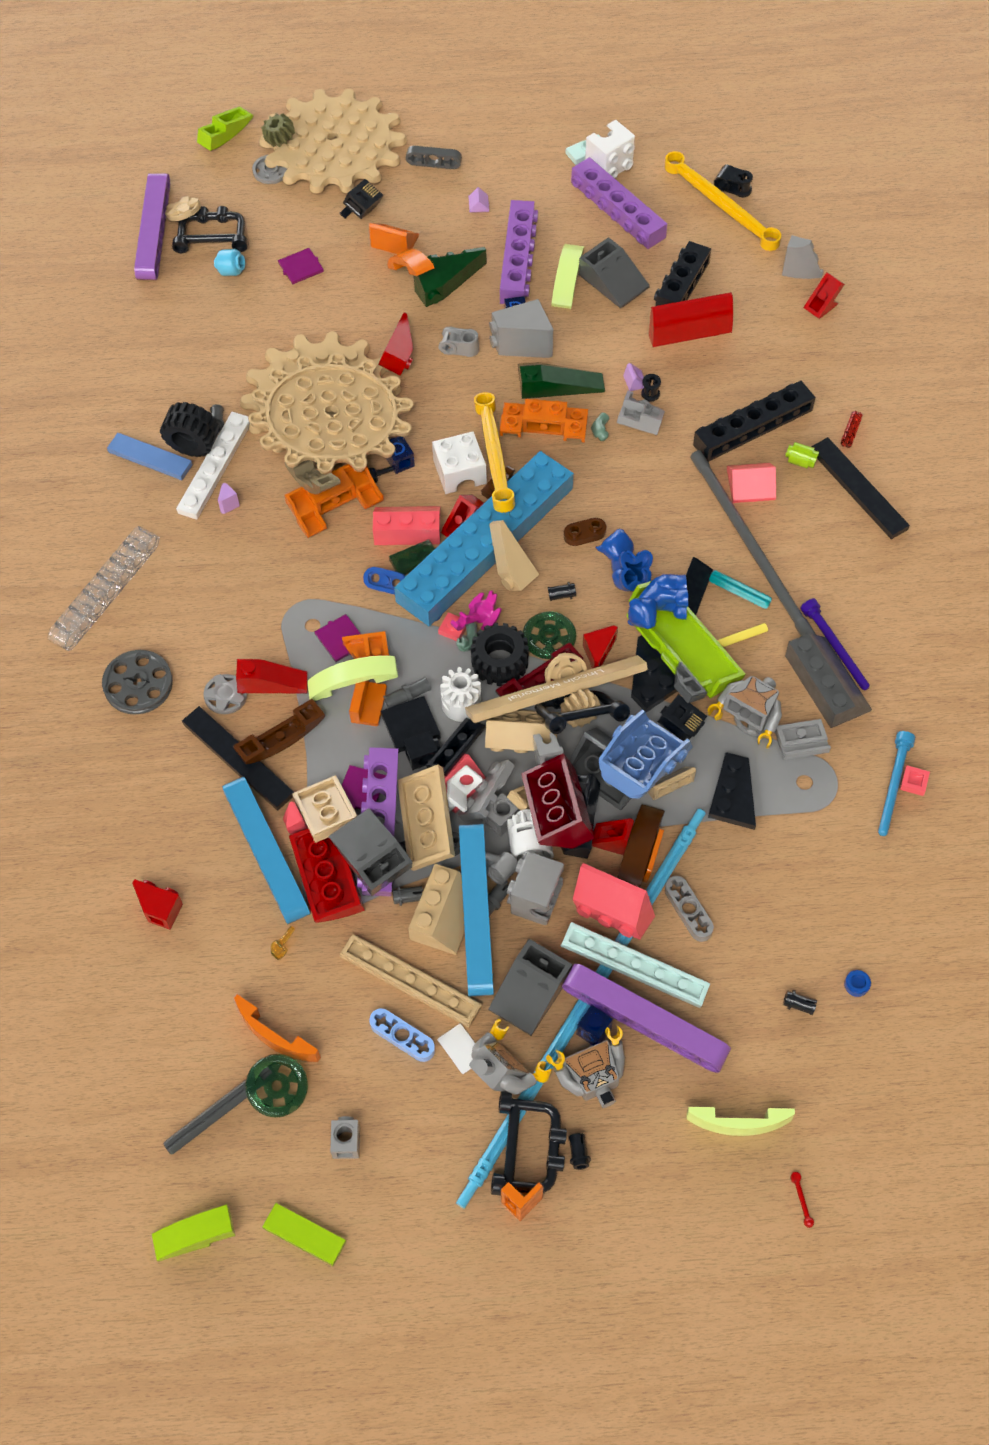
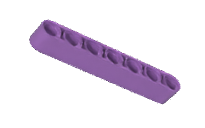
M148 174L134 267L137 280L158 279L166 222L165 211L167 210L166 207L168 206L170 193L169 174Z
M573 964L562 985V988L570 995L711 1072L719 1073L731 1050L723 1041L583 965Z

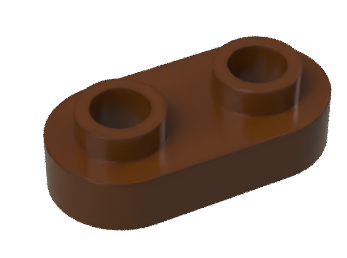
M590 518L571 523L564 529V541L568 545L579 546L601 540L606 535V523L600 518Z

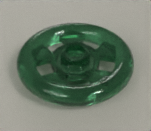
M541 612L534 615L526 622L522 631L524 638H527L529 652L543 659H551V654L558 650L554 649L553 645L560 642L564 646L570 642L574 647L577 638L576 629L572 621L557 612ZM547 620L555 621V625H553V624H546V625H545V621H547ZM534 627L540 629L538 635L531 634ZM565 628L567 635L561 636L559 629ZM540 641L545 647L541 649L535 644Z
M283 1054L268 1055L258 1060L248 1072L245 1084L246 1095L252 1107L262 1115L274 1118L284 1117L295 1112L304 1102L308 1091L307 1075L301 1064L294 1058ZM281 1065L291 1069L288 1077L278 1072ZM268 1067L272 1074L263 1080L259 1074ZM276 1080L281 1083V1089L278 1091L272 1089V1083ZM290 1082L298 1083L296 1095L288 1093ZM263 1086L268 1097L261 1100L256 1089ZM284 1097V1106H273V1099Z

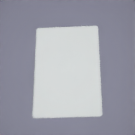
M458 1024L437 1040L460 1072L464 1074L471 1069L469 1064L473 1059L471 1054L475 1042L462 1024Z

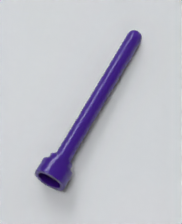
M812 598L803 603L800 607L803 614L814 620L860 688L868 690L870 686L868 681L820 614L821 606L817 600Z

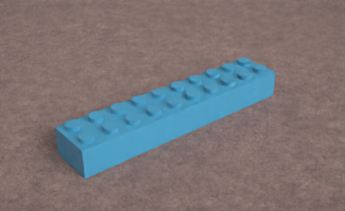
M539 451L507 481L508 488L514 492V509L505 513L497 512L493 508L491 496L394 587L396 603L427 626L432 625L496 563L489 524L492 521L503 520L518 542L573 489L574 473L542 451Z

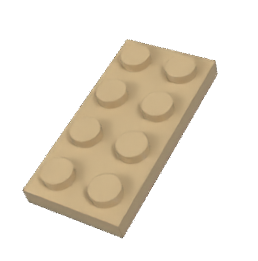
M435 765L398 779L406 853L412 860L411 870L415 871L454 857L455 851L443 767Z

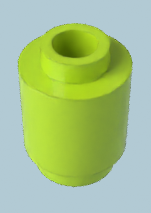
M795 442L794 445H789L785 457L789 458L788 463L806 469L808 467L814 468L819 452L815 451L813 447Z

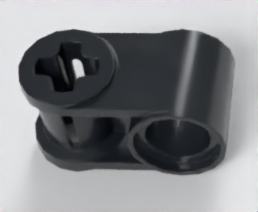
M724 165L714 179V185L721 191L742 198L748 197L752 192L750 183L753 180V175L749 171L731 165Z

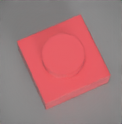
M448 612L438 629V634L457 641L458 638L461 639L466 627L457 631L450 623L452 620L456 622L460 617Z
M906 765L900 790L924 796L930 772Z

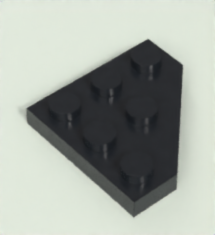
M641 635L637 640L636 656L638 655L647 662L648 670L633 675L631 698L647 713L678 691L674 687L675 674L661 659V654L658 650L652 648Z

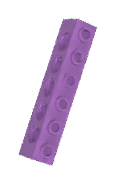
M589 157L572 167L571 183L573 186L582 191L588 199L597 204L613 221H616L626 232L635 237L640 244L649 249L666 238L667 223Z
M511 200L500 283V304H509V302L514 301L523 304L525 297H529V285L527 282L531 281V269H528V267H532L533 254H530V252H534L535 239H532V237H536V225L534 222L538 221V210H534L535 201Z
M369 747V755H364V769H368V778H363L362 793H367V800L362 802L361 813L369 808L376 817L383 818L385 821L383 825L394 837L398 749ZM378 770H383L387 775L383 779H378L374 776V773ZM377 793H381L386 797L380 803L375 802L372 798ZM358 878L357 888H362V895L371 896ZM392 882L373 896L392 897Z

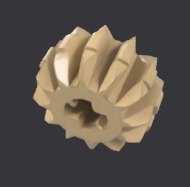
M578 689L576 693L571 692V695L565 697V702L560 705L561 713L601 706L597 696L590 692L589 689L583 691ZM597 716L567 721V723L573 728L577 726L582 728L585 724H590V721L597 719Z

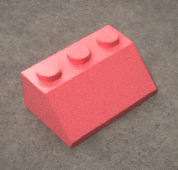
M440 506L375 507L373 511L374 545L440 544Z
M585 863L581 865L573 895V901L578 914L584 918L591 917L606 928L613 927L628 938L634 937L640 940L655 918L647 891Z

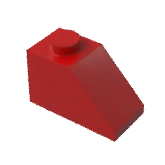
M473 494L459 495L440 533L446 537L450 536L484 502Z

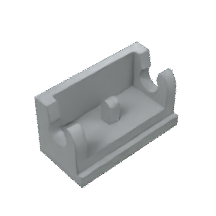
M550 733L551 742L549 744L543 743V738L540 734L533 735L536 766L563 753L562 746L559 747L557 738L553 733Z

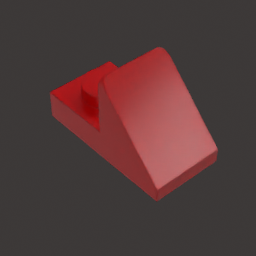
M826 272L803 308L818 319H821L838 305L835 298L845 284L832 274Z

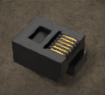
M364 179L348 192L343 201L346 207L339 214L346 219L353 212L362 219L377 207L384 195L377 188L373 187L371 183L369 184L367 179Z
M678 694L669 707L665 706L661 710L662 716L657 722L684 741L686 739L690 740L692 736L695 737L705 724L704 720L707 716L691 703H687Z

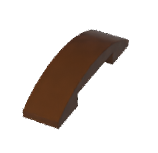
M310 699L295 708L293 716L258 737H255L253 734L233 745V748L245 764L267 759L285 750L307 735L324 719L325 714L315 701Z
M641 805L617 876L618 879L641 888L649 857L665 813L664 810Z

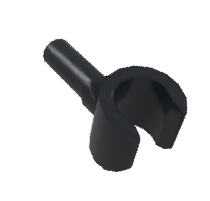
M392 466L381 470L368 468L375 483L378 482L377 476L393 471Z

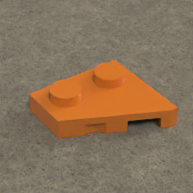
M385 631L342 637L343 645L354 659L369 656H389Z

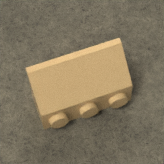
M516 710L486 720L485 748H490L491 751L495 752L511 749L516 753H527L528 751H534L533 735L540 734L543 738V743L549 744L551 742L550 733L552 732L546 728L545 720L536 711Z
M434 864L408 928L410 940L457 955L465 934L462 875L459 871Z

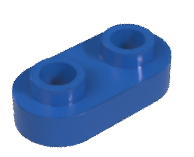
M370 567L365 571L363 580L370 589L395 595L394 581L396 579L401 581L406 576L397 571ZM375 574H378L380 577L378 582L373 580Z

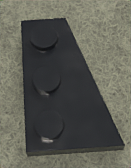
M728 752L725 753L708 818L755 830L756 821L749 758Z

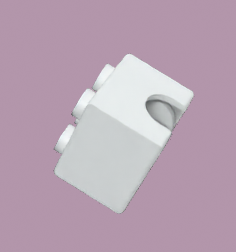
M614 120L607 124V127L612 130L608 133L609 137H599L595 133L586 137L585 160L590 157L613 178H616L618 174L624 170H629L633 166L635 135L617 120Z
M474 431L432 442L433 461L445 494L456 492L458 484L465 480H473L475 487L487 484L486 463Z

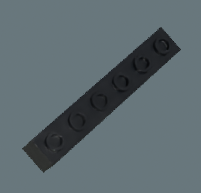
M802 380L789 384L784 389L772 392L767 397L759 401L756 400L747 407L737 409L724 418H719L707 426L700 427L695 431L693 446L697 450H701L709 462L813 411L816 397Z

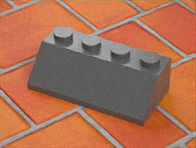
M808 633L788 642L785 657L830 728L871 712L872 708L826 637Z

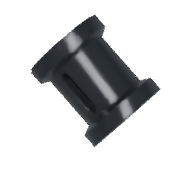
M656 374L644 376L642 380L644 388L641 391V396L648 402H654L660 397L658 388L661 386V379Z

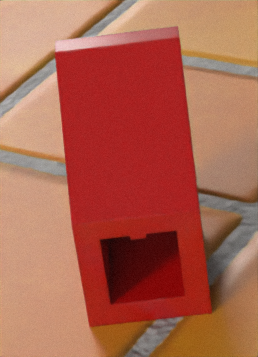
M134 879L132 884L147 921L171 930L183 905L179 893L171 888L161 889L148 880H143L142 882Z

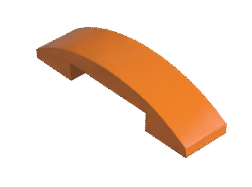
M409 249L392 256L387 263L388 268L393 270L407 266L409 274L414 276L434 269L433 263L416 249Z
M238 994L234 997L246 1025L268 1047L293 1059L308 1062H318L321 1057L318 1049L299 1036L296 1037L292 1044L258 1021L260 1013L256 1006Z

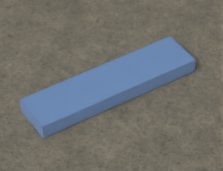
M117 433L107 447L108 453L179 480L184 479L193 465L192 460L121 433Z

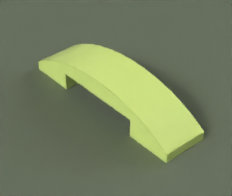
M564 244L558 264L551 306L572 308L579 271V258L583 255L584 246Z
M395 656L362 657L324 669L307 681L309 700L313 699L316 701L333 696L332 690L370 679L380 683L397 678Z
M688 1107L686 1119L712 1132L734 1136H750L767 1133L788 1124L795 1115V1109L768 1108L765 1119L715 1118V1107Z

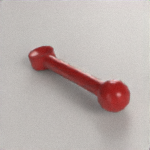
M793 1172L790 1180L797 1189L805 1217L804 1225L807 1228H811L814 1226V1220L809 1215L801 1188V1174Z

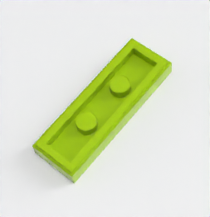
M275 1203L262 1226L264 1230L331 1266H334L346 1244L345 1239Z

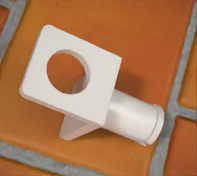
M467 765L447 781L449 812L455 807L459 808L462 812H466L467 795L483 781L482 777ZM463 775H470L473 778V782L469 785H464L460 782V778Z

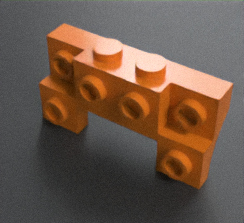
M525 399V404L504 402L500 423V436H503V433L518 434V437H521L523 426V432L564 435L563 441H567V438L582 439V442L585 443L588 409L567 407V402Z
M349 464L332 470L331 473L338 477L341 483L319 494H312L303 487H300L284 495L286 504L295 515L298 525L307 538L327 529L321 515L355 498L358 499L364 509L384 500L367 466L362 472L355 471Z

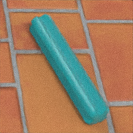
M714 570L710 575L709 581L764 609H767L771 604L772 598L717 570Z

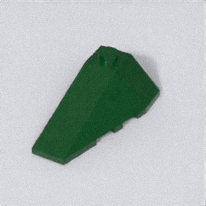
M486 248L467 249L460 254L447 252L446 256L440 257L437 254L427 256L433 263L434 269L418 276L413 275L415 293L425 307L444 300L487 264Z
M540 362L518 364L522 399L605 392L602 373Z

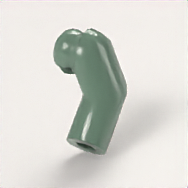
M603 412L591 426L593 435L596 438L598 437L600 441L606 440L609 436V433L605 430V424L608 422L609 416Z
M476 623L467 624V636H462V640L460 638L457 639L456 645L460 651L466 652L471 649L472 639L474 636L477 637L478 632Z

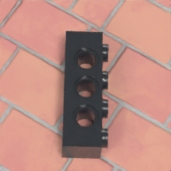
M689 241L685 248L682 247L677 262H673L670 274L665 275L661 289L658 288L654 295L656 306L689 299L710 263L711 248Z

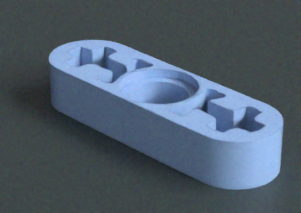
M377 1009L372 1012L369 1022L373 1032L420 1062L432 1059L435 1054V1046L430 1037L386 1009ZM386 1017V1023L392 1027L390 1034H388L389 1028L384 1024H381L379 1027L377 1026V1018L382 1019ZM400 1029H405L410 1035L407 1040L398 1041L395 1038V1033ZM414 1036L417 1037L415 1040L420 1046L428 1044V1052L423 1051L421 1054L419 1053L418 1046L412 1043Z

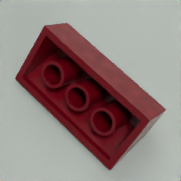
M564 753L521 773L537 841L540 845L573 849L595 838L576 769Z

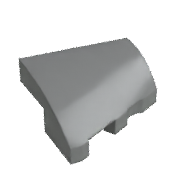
M791 236L787 246L782 276L800 279H814L823 276L824 270L819 268V258L813 250L812 240Z
M627 391L617 423L657 435L665 411L653 406L645 399L637 401L632 398L633 392Z

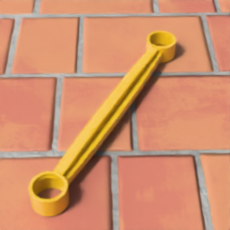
M672 151L666 155L665 170L668 173L680 174L723 211L761 238L760 245L763 249L774 251L779 248L781 232L778 229L772 227L765 228L725 193L684 163L685 157L682 153ZM676 161L679 162V164H672L670 162ZM771 237V238H774V239H776V240H775V241H769V240H766L765 238Z
M482 392L474 397L476 413L481 415L486 453L495 491L492 493L493 508L497 512L505 513L514 509L515 497L514 492L507 485L503 453L493 415L496 410L495 396L489 392Z

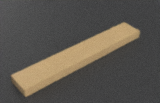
M352 934L340 953L341 958L470 1028L482 1008L481 1003L355 934Z

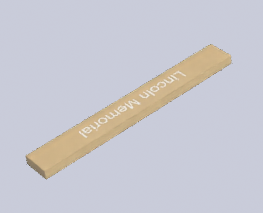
M638 655L465 707L466 715L473 723H477L569 695L571 692L575 693L578 689L585 690L648 670L647 662Z

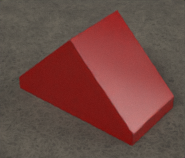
M613 625L583 634V648L592 669L604 664L617 640V626Z
M628 818L596 823L593 831L595 838L592 839V847L624 856L634 820Z

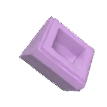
M477 187L469 195V211L489 212L488 195Z
M628 363L623 376L629 391L643 389L642 380L644 375L642 370Z
M223 483L218 503L221 513L225 514L240 505L237 493L227 483Z

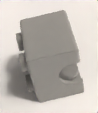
M527 852L524 859L520 858L516 867V872L518 873L516 881L511 880L507 889V894H509L507 903L511 905V914L547 925L563 885V878L560 876L564 871V864L532 852Z

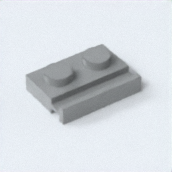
M821 719L778 725L775 734L780 749L783 752L784 760L830 752L831 747L828 745V738Z

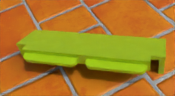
M651 581L637 585L629 602L632 599L639 598ZM687 607L686 620L676 618L673 612L658 610L654 627L646 629L635 626L651 647L658 650L661 654V659L674 674L679 662H682L706 690L707 696L710 699L724 691L728 684L740 681L746 675L689 607Z

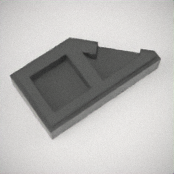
M679 662L675 672V689L687 703L703 699L707 694L706 690L682 662Z

